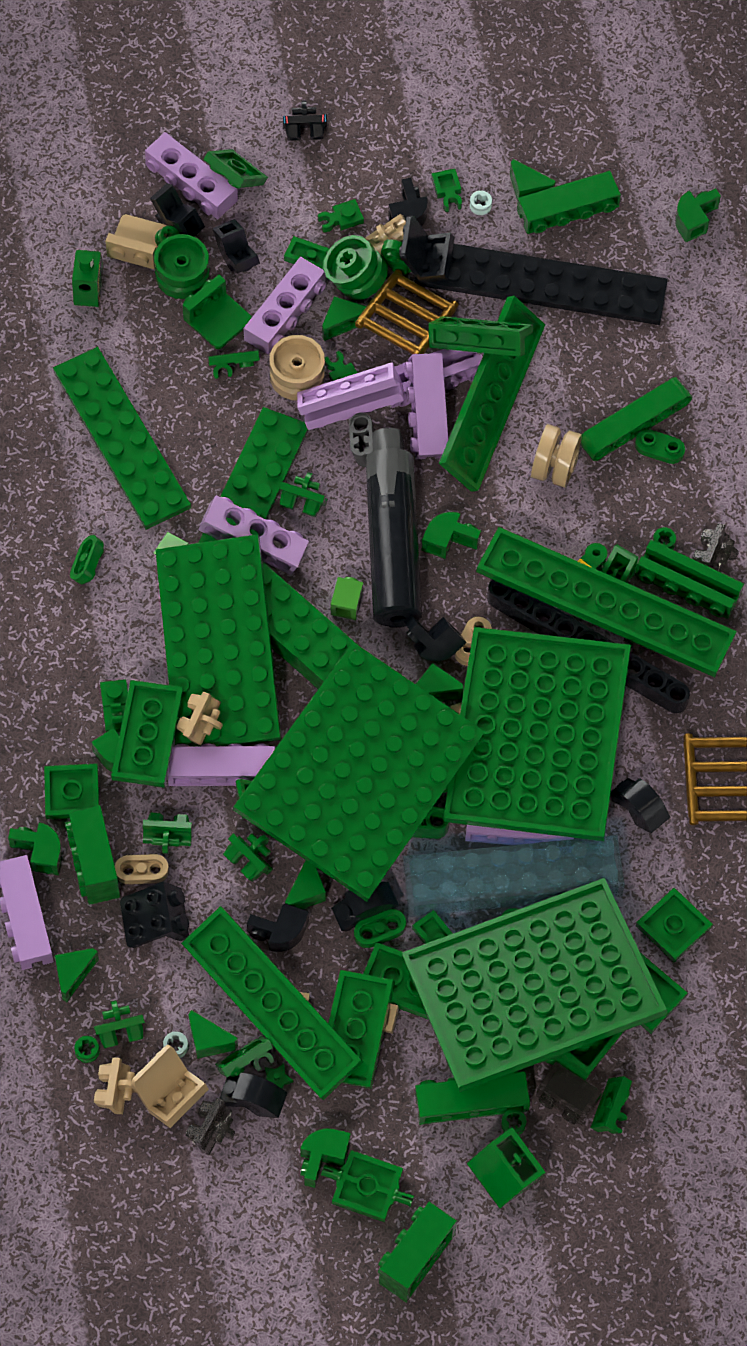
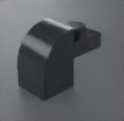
M411 178L402 179L401 194L404 201L388 204L389 221L401 214L405 220L407 216H414L419 224L423 226L427 218V196L420 197L418 186L414 187Z
M166 183L150 198L158 212L155 217L160 224L173 226L178 230L179 234L193 237L205 228L196 209L183 204L172 184Z
M235 219L212 228L220 253L230 271L235 270L237 273L246 272L260 264L258 255L248 245L244 228Z
M412 615L404 621L409 629L406 634L415 642L413 646L418 654L426 660H446L467 643L461 633L444 617L429 631Z
M627 778L611 791V800L626 808L635 825L649 833H653L671 818L659 795L641 778L636 781Z
M381 881L367 902L349 890L344 893L346 898L331 909L341 931L347 932L354 928L359 921L384 911L395 909L399 904L389 882Z
M283 903L276 922L250 914L247 921V933H250L251 937L259 941L268 939L269 951L284 952L290 950L301 941L309 922V912Z
M240 1073L239 1077L229 1076L226 1078L218 1102L224 1106L245 1107L259 1117L279 1118L287 1092L264 1078Z

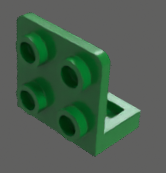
M217 275L213 280L209 279L206 281L201 290L195 295L188 296L183 303L184 321L215 349H221L244 330V327L252 318L245 309L226 293V280L220 275Z

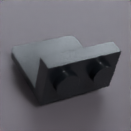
M407 216L406 224L403 226V242L399 249L401 260L405 262L420 283L448 280L455 237L451 232L428 235L414 216Z
M163 881L121 898L120 906L126 945L128 947L136 948L165 936L177 941H184L189 936V921L185 912V896L182 888Z

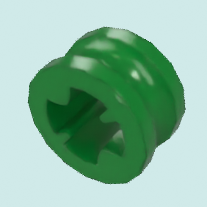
M168 225L158 230L155 234L157 246L166 239L164 237L165 234H167V237L179 234L178 230Z
M662 527L655 531L653 541L673 550L676 534L670 528ZM664 536V539L665 537H668V544H665V542L661 544L659 542L660 537Z
M82 1036L75 1043V1055L81 1062L91 1063L98 1058L100 1050L95 1038ZM84 1044H89V1047L92 1045L95 1047L91 1049L90 1055H85V1052L80 1053L83 1050Z
M508 1110L502 1117V1130L506 1132L510 1129L509 1122L507 1121L508 1118L512 1120L513 1117L519 1118L518 1123L521 1126L519 1128L515 1126L514 1130L518 1135L522 1134L526 1127V1116L520 1110Z

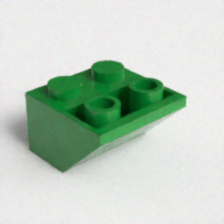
M513 1127L489 1143L467 1163L499 1209L543 1178L546 1173Z

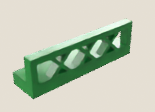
M442 316L429 323V348L521 357L525 354V336L533 333V325Z

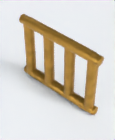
M396 269L358 317L355 326L359 329L364 327L411 354H424L429 348V331L381 305L386 298L429 323L442 316L452 317L459 304L456 301L449 302L402 276V272ZM398 284L444 311L438 316L392 289ZM376 313L422 340L417 346L372 321L370 318Z
M684 734L686 790L690 825H698L700 821H747V810L699 811L698 797L747 796V786H697L696 772H747V761L695 762L694 749L747 747V737H693V734Z

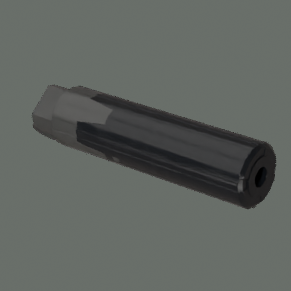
M357 413L351 417L349 422L350 448L356 463L361 467H366L373 620L380 625L391 628L406 627L404 621L410 615L417 621L422 618L414 458L410 452L404 450V440L400 429L382 428L375 431L370 416L366 413ZM361 427H367L362 431H358Z

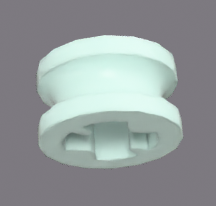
M485 191L474 192L470 197L471 211L476 215H485L490 212L492 205L491 195ZM477 200H480V202H485V206H482L481 204L476 205Z
M171 1032L164 1038L163 1047L170 1042L173 1044L175 1039L179 1040L180 1045H183V1047H178L176 1052L181 1058L187 1053L188 1040L180 1032Z

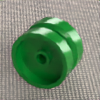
M184 234L167 237L158 245L154 255L155 279L158 287L166 295L175 299H186L188 296L195 295L201 290L210 276L209 254L206 246L198 238Z
M351 235L335 242L328 250L324 259L323 270L326 277L346 297L353 300H361L372 296L382 287L387 277L388 265L385 258L375 250L369 241L362 236Z

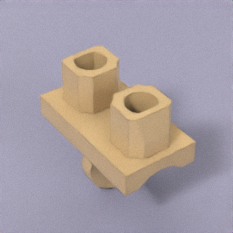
M399 214L385 225L379 224L376 227L377 230L365 239L382 255L381 250L385 240L403 242V226L406 224L404 216Z
M203 692L202 695L191 694L187 703L188 708L194 712L190 719L186 717L180 718L176 729L181 731L185 737L198 745H202L206 735L210 736L213 727L221 730L223 726L221 722L217 721L220 714L218 708L221 702L206 692Z
M112 1058V1063L100 1065L99 1079L102 1082H108L107 1090L97 1089L94 1096V1103L96 1105L110 1109L114 1114H123L125 1100L130 1101L132 1093H136L131 1085L135 1073L130 1072L131 1067L122 1063L121 1058Z

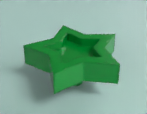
M284 1064L276 1069L265 1067L266 1080L271 1081L283 1089L285 1085L294 1082L293 1079L285 1074Z

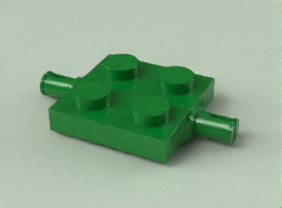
M350 1150L347 1161L340 1170L324 1165L321 1176L336 1180V1191L332 1199L333 1205L385 1222L389 1209L395 1201L411 1207L414 1200V1195L399 1191V1181L403 1173L402 1167Z

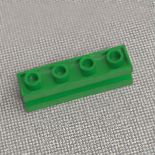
M607 171L519 197L517 212L519 217L524 219V229L527 234L533 232L542 233L550 227H561L569 224L570 221L577 219L585 220L597 213L612 212L619 207L621 194L611 171Z
M650 540L646 547L644 557L641 556L635 573L644 583H653L662 587L663 591L667 594H676L685 598L693 606H702L708 609L712 615L716 617L723 616L729 619L742 595L744 583L653 540Z
M516 1071L460 1093L453 1077L445 1082L436 1083L435 1080H425L420 1082V1085H415L419 1125L502 1115L511 1109L526 1112L529 1111L530 1107L525 1072Z

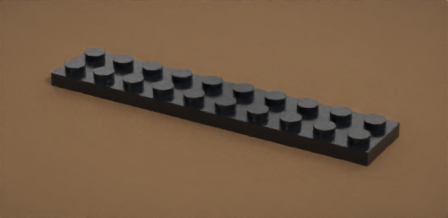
M454 244L448 280L420 283L415 276L414 282L423 287L502 300L515 296L522 303L660 325L668 278Z

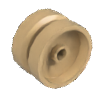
M291 335L282 338L273 346L270 353V382L279 395L290 400H297V392L324 383V352L315 340L303 335Z
M547 424L536 451L531 478L545 481L553 467V484L566 488L579 457L582 434L568 431L560 445V428Z

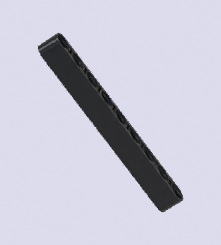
M493 579L489 582L487 592L488 603L493 608L537 634L615 643L545 602ZM495 591H502V592H504L505 594H504V595H496V594L493 593V592H495ZM516 604H524V605H526L527 607H526V608H518V607L515 606V605H516ZM538 617H546V618H548L549 620H548V621H540V620L537 619V618H538ZM560 630H568L571 634L564 635ZM630 652L628 669H634L638 673L630 674L627 672L626 686L671 713L683 712L688 705L690 696L688 686ZM656 682L660 687H652L649 683ZM678 695L683 700L676 701L672 699L671 696Z

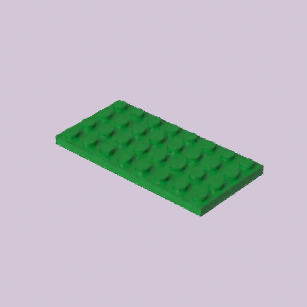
M259 535L155 549L169 685L183 687L178 722L182 717L190 719L194 712L188 708L187 703L191 694L202 695L203 692H206L221 702L218 708L220 714L217 721L221 722L223 726L221 730L213 727L210 736H205L202 745L214 744L216 747L230 744L246 745L281 740ZM176 729L175 745L187 744L190 747H201V745L195 744L185 737L181 731Z

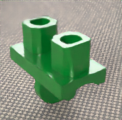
M307 472L305 478L295 477L294 483L302 485V488L282 481L279 487L282 492L280 506L294 510L297 498L304 499L306 502L302 513L315 518L321 506H326L328 499L324 495L309 491L310 488L318 491L321 485L313 481L314 474Z
M151 812L147 820L143 819V843L162 846V853L168 854L169 846H191L192 822H189L188 815L177 814L174 816V821H164V815Z
M234 833L228 838L231 844L223 855L235 865L245 856L249 862L241 870V873L248 880L253 882L263 873L268 875L273 870L258 854L261 853L264 857H267L271 853L266 847L269 842V838L266 835L257 838L253 833L250 834L247 840L252 844L251 846Z
M115 1000L111 1001L112 1010L102 1012L104 1020L115 1018V1021L94 1026L95 1034H99L103 1047L108 1048L118 1045L115 1032L118 1029L126 1028L129 1042L143 1039L142 1023L145 1022L142 1014L121 1020L120 1016L130 1014L129 1005L118 1008L117 1001Z

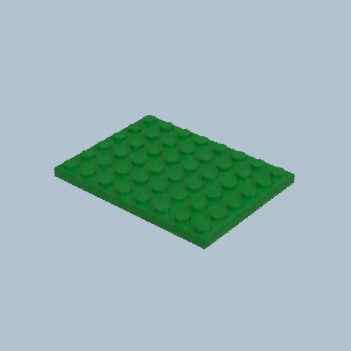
M474 627L460 715L484 730L485 733L449 783L443 817L444 822L604 841L631 645Z
M352 642L232 810L367 902L485 731Z
M605 878L402 952L404 963L459 1093L667 1015L666 1006Z

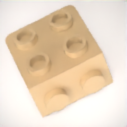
M127 214L123 215L115 235L108 233L106 238L107 257L155 269L154 255L158 247L155 242V234L166 225Z
M166 1045L131 1081L132 1087L149 1113L169 1128L209 1090L202 1080L186 1069L177 1052L170 1045Z

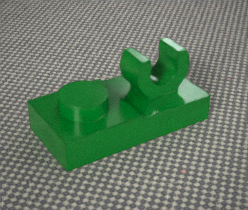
M258 350L207 356L208 365H216L213 369L215 379L218 378V370L220 368L227 370L228 377L232 376V369L227 363H239L240 368L255 366L254 361L260 360Z
M126 679L100 682L106 732L113 728L116 732H120L128 695Z
M260 1036L215 1065L220 1074L226 1078L240 1075V1073L244 1072V1067L250 1064V1062L254 1069L260 1071L262 1069L258 1061L261 1057H266L270 1064L274 1062L273 1056L267 1052L273 1047L267 1038Z
M625 1076L608 1078L591 1124V1129L596 1132L622 1133L623 1130L617 1127L616 1121H625L628 1118L620 1110L630 1095L629 1089L632 1083L630 1079Z

